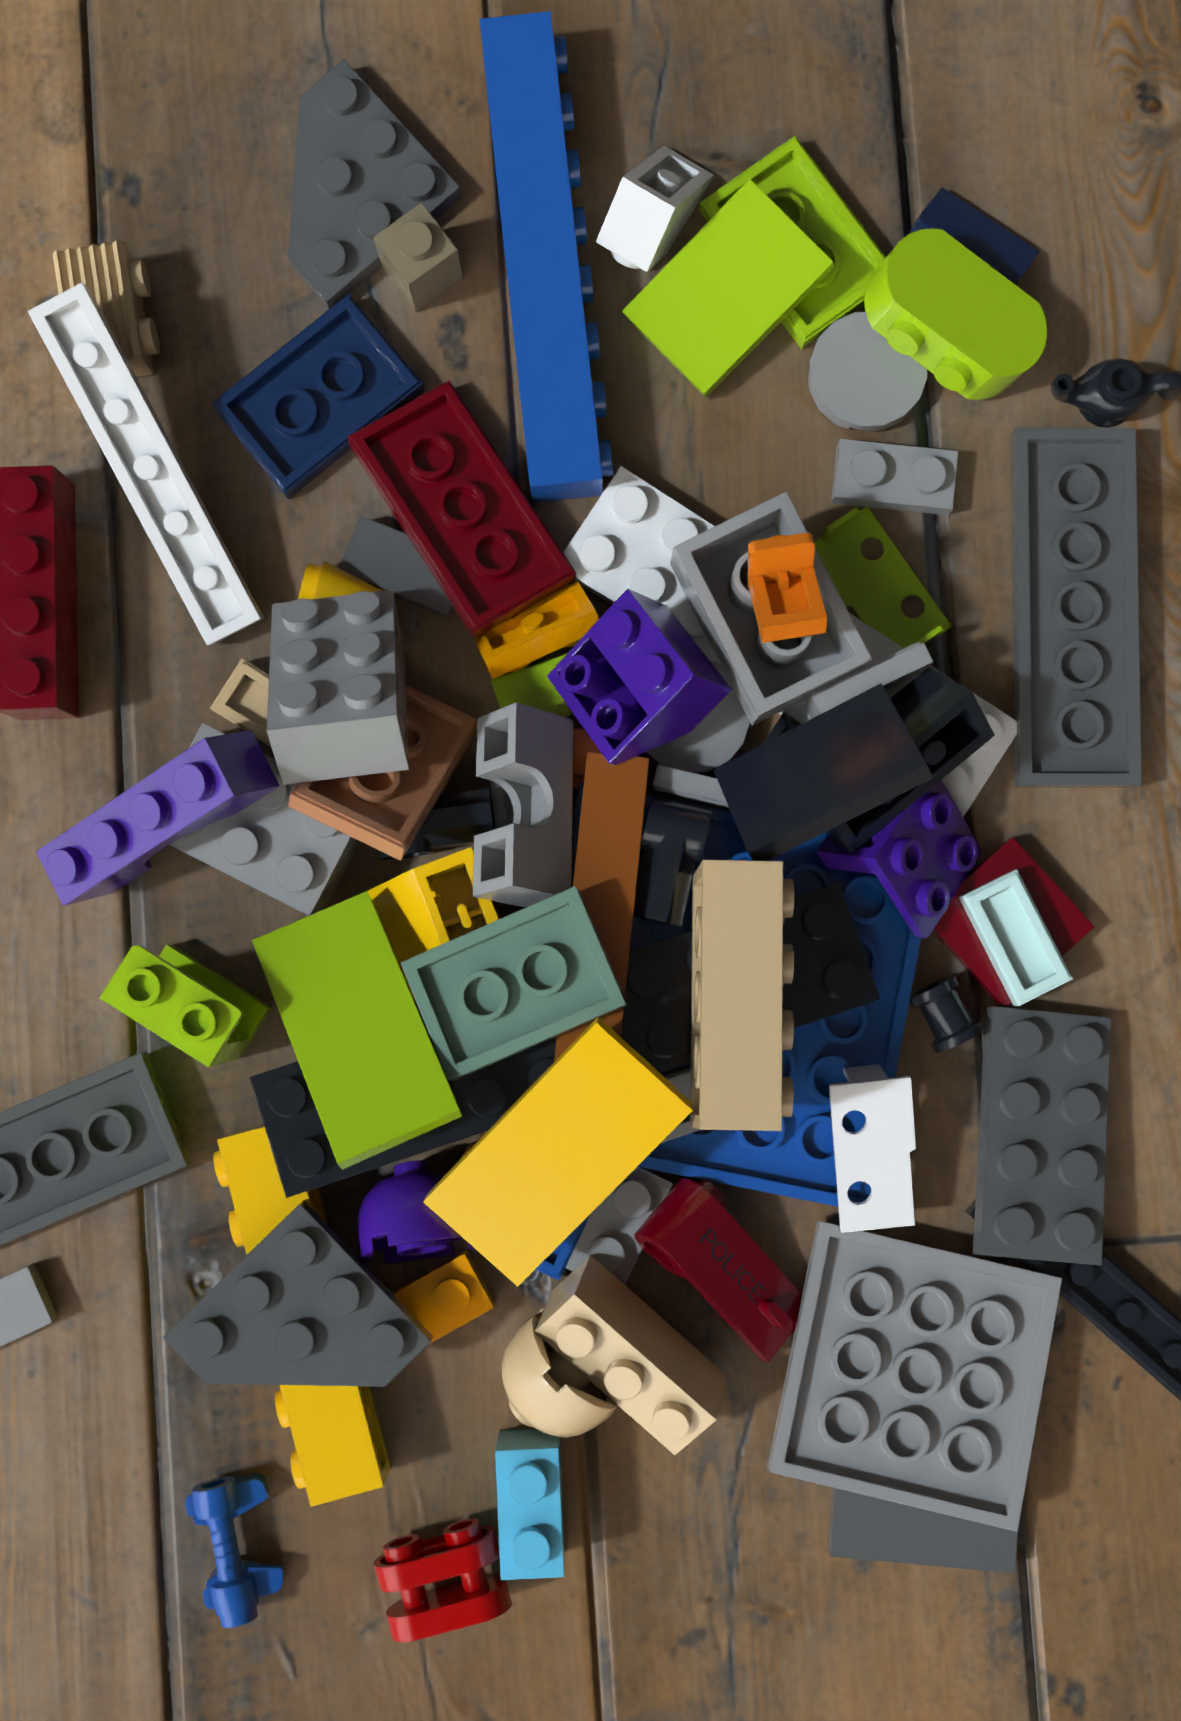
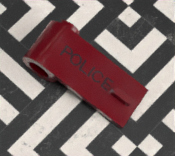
M681 1178L636 1231L634 1237L640 1247L660 1266L677 1276L686 1278L762 1361L769 1363L796 1327L802 1294L723 1207L726 1199L717 1187L706 1179L692 1181L687 1178Z

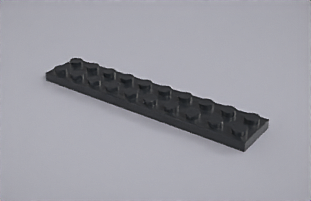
M840 883L794 897L792 918H785L783 923V944L793 945L794 974L792 983L784 984L782 987V1010H792L794 1028L880 1000ZM692 931L629 952L625 999L628 1006L623 1009L621 1038L659 1073L691 1063ZM557 1036L455 1081H448L462 1117L343 1170L337 1164L298 1061L249 1077L286 1198L488 1131L554 1063Z

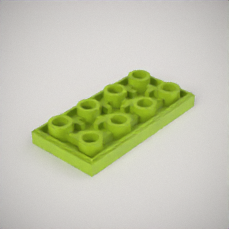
M368 891L252 940L335 1159L342 1170L462 1117V1113Z

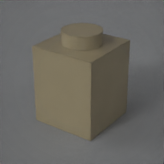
M422 202L373 237L382 268L415 312L463 279L457 248Z

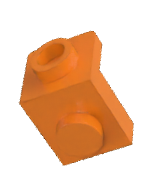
M809 532L793 535H776L768 539L755 540L748 544V587L762 643L826 633L827 614L814 570L815 543L812 534Z

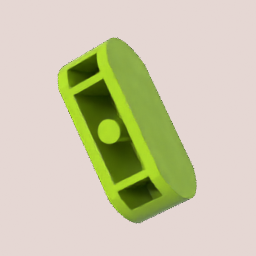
M934 228L921 229L905 236L875 270L866 286L864 305L867 319L872 329L886 338L888 344L895 351L910 356L934 374L936 380L943 387L957 391L966 399L984 400L1002 393L1038 361L1045 348L1047 324L1040 303L944 230Z

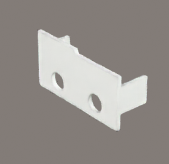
M880 1064L843 1068L848 1082L829 1084L840 1232L915 1225L910 1152L916 1149L911 1077L888 1078ZM853 1110L862 1112L866 1117L864 1127L857 1132H849L842 1126L845 1114ZM858 1181L866 1182L871 1187L870 1196L863 1202H854L847 1195L849 1187Z

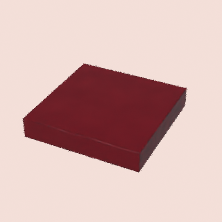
M1013 837L1004 841L966 876L948 905L947 910L932 931L997 1004L1005 1008L1012 1002L960 902L959 896L1017 869L1061 956L1066 954L1095 927Z

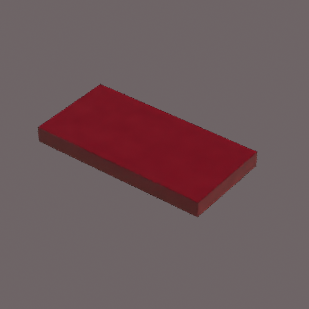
M450 380L347 436L349 447L474 639L575 581L576 571Z

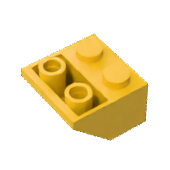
M472 847L413 868L368 890L414 1002L416 1000L401 962L501 919L495 901L473 897L474 849Z

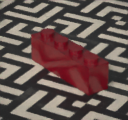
M53 465L0 467V712L18 720L79 718L75 485Z

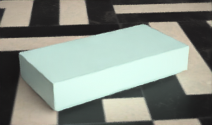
M1017 869L958 897L1013 1006H1020L1073 979Z

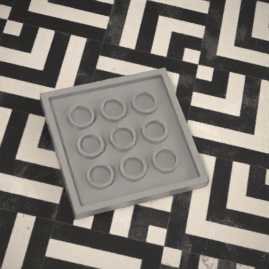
M817 1221L767 1465L768 1471L1017 1532L1062 1278L864 1231L841 1233L840 1226Z

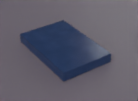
M348 294L213 401L211 406L285 497L290 499L351 450L348 445L347 436L411 402L425 389L421 380Z

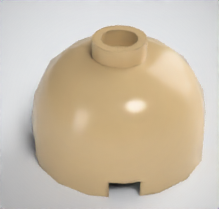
M542 1308L536 1315L534 1314L532 1317H529L520 1326L505 1350L501 1366L502 1379L509 1399V1406L514 1416L528 1427H534L543 1433L563 1438L581 1435L608 1419L618 1405L534 1332L544 1308Z

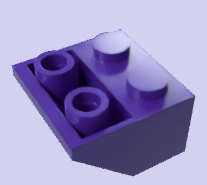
M628 588L547 675L608 763L613 765L620 764L690 733L732 691L728 683L667 605Z

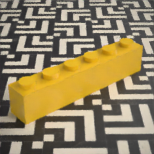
M264 1124L230 1133L217 1139L219 1151H215L213 1155L214 1168L220 1185L222 1187L229 1186L235 1209L229 1212L230 1231L237 1247L244 1246L246 1255L302 1201H305L328 1225L319 1187L286 1198ZM280 1385L281 1390L275 1392L276 1412L283 1428H291L296 1448L290 1455L292 1475L298 1489L306 1488L310 1507L384 1487L391 1467L370 1386Z

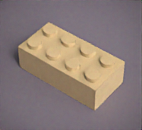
M703 860L693 875L690 1101L693 1103V1111L690 1113V1127L700 1130L782 1131V1117L792 1116L794 1100L792 1077H782V1051L792 1050L794 1020L792 1010H782V987L784 984L792 983L794 974L793 945L783 944L784 919L792 918L794 883L793 879H783V861Z

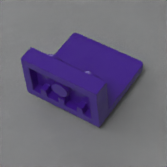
M941 780L852 854L828 835L816 852L827 868L875 874L915 937L928 938L941 916L947 910L961 883L975 865L981 853V848Z

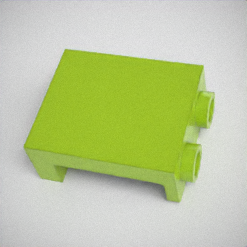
M166 944L159 956L141 945L132 946L99 997L107 1004L207 1067L241 1059L272 1010V1007L171 944Z

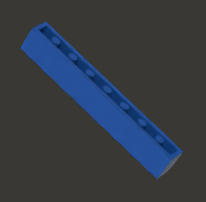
M551 11L481 18L480 29L532 503L601 496L602 477L612 476L613 466L610 440H598L596 418L607 417L603 381L592 382L589 360L600 359L597 323L585 324L583 303L594 302L590 264L579 266L577 245L587 244L584 207L572 208L570 188L581 187L578 150H566L564 131L575 130L571 92L560 93L558 75L568 74L565 35L553 36Z

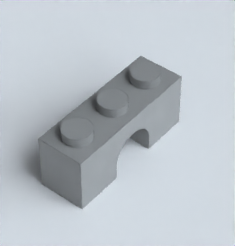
M517 702L477 718L476 777L494 781L507 792L512 802L514 818L513 824L474 836L473 897L526 908L571 888L573 876V719Z

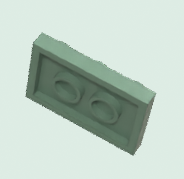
M576 886L401 962L448 1081H455L589 1023L597 1017H603L628 1006L580 890Z

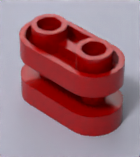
M475 1518L465 1519L444 1528V1535L421 1541L418 1535H405L393 1539L383 1546L384 1554L374 1561L379 1588L383 1592L400 1591L402 1597L401 1600L386 1610L393 1641L401 1643L412 1642L492 1620L511 1608L512 1599L507 1580H501L500 1574L486 1575L484 1567L496 1561L500 1556L493 1527L480 1526L479 1520ZM461 1576V1582L427 1591L425 1589L426 1584Z

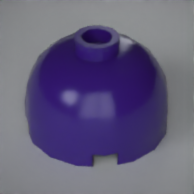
M426 1160L408 1161L395 1165L393 1167L394 1176L378 1182L364 1197L360 1207L357 1222L360 1260L365 1263H371L373 1251L384 1252L385 1264L423 1261L453 1255L452 1242L460 1241L464 1238L423 1202L430 1190L448 1172L431 1171L430 1162ZM468 1243L469 1250L473 1249L474 1247Z

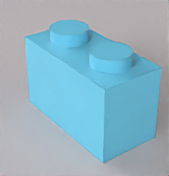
M537 1429L499 1430L495 1460L501 1580L564 1577L565 1529L560 1437L543 1433Z

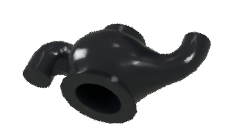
M1123 358L1110 359L1092 366L1075 380L1067 374L1058 375L1051 384V393L1056 400L1079 408L1080 413L1088 422L1097 427L1110 428L1120 425L1129 416L1142 410L1156 392L1166 401H1172L1179 397L1181 394V372L1179 370L1151 373L1132 360Z

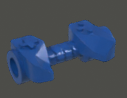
M260 1473L238 1478L224 1476L207 1480L192 1488L193 1494L189 1495L185 1500L186 1513L188 1516H193L194 1524L209 1526L211 1532L210 1536L212 1545H214L213 1551L216 1557L217 1568L213 1570L207 1580V1589L203 1591L202 1596L204 1605L208 1609H215L216 1615L220 1617L223 1628L238 1627L258 1617L256 1606L259 1603L258 1597L279 1591L285 1578L284 1566L266 1565L240 1558L233 1519L268 1498L269 1489L266 1477Z

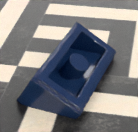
M943 187L919 215L910 232L931 228L944 230L1016 286L1040 252Z

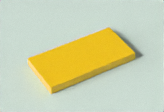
M597 1017L430 1190L423 1202L518 1287L693 1111V1103L603 1020Z

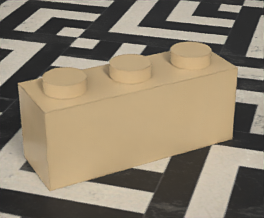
M592 1255L584 1260L552 1290L534 1332L674 1455L679 1453L717 1420L727 1375Z

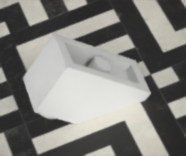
M666 146L661 147L622 177L596 243L610 250L612 257L620 264L633 269L641 268L648 272L668 253L710 185L714 175Z

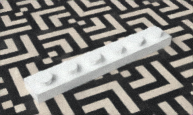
M80 283L28 310L33 323L207 646L213 645L264 619L89 287L84 283Z

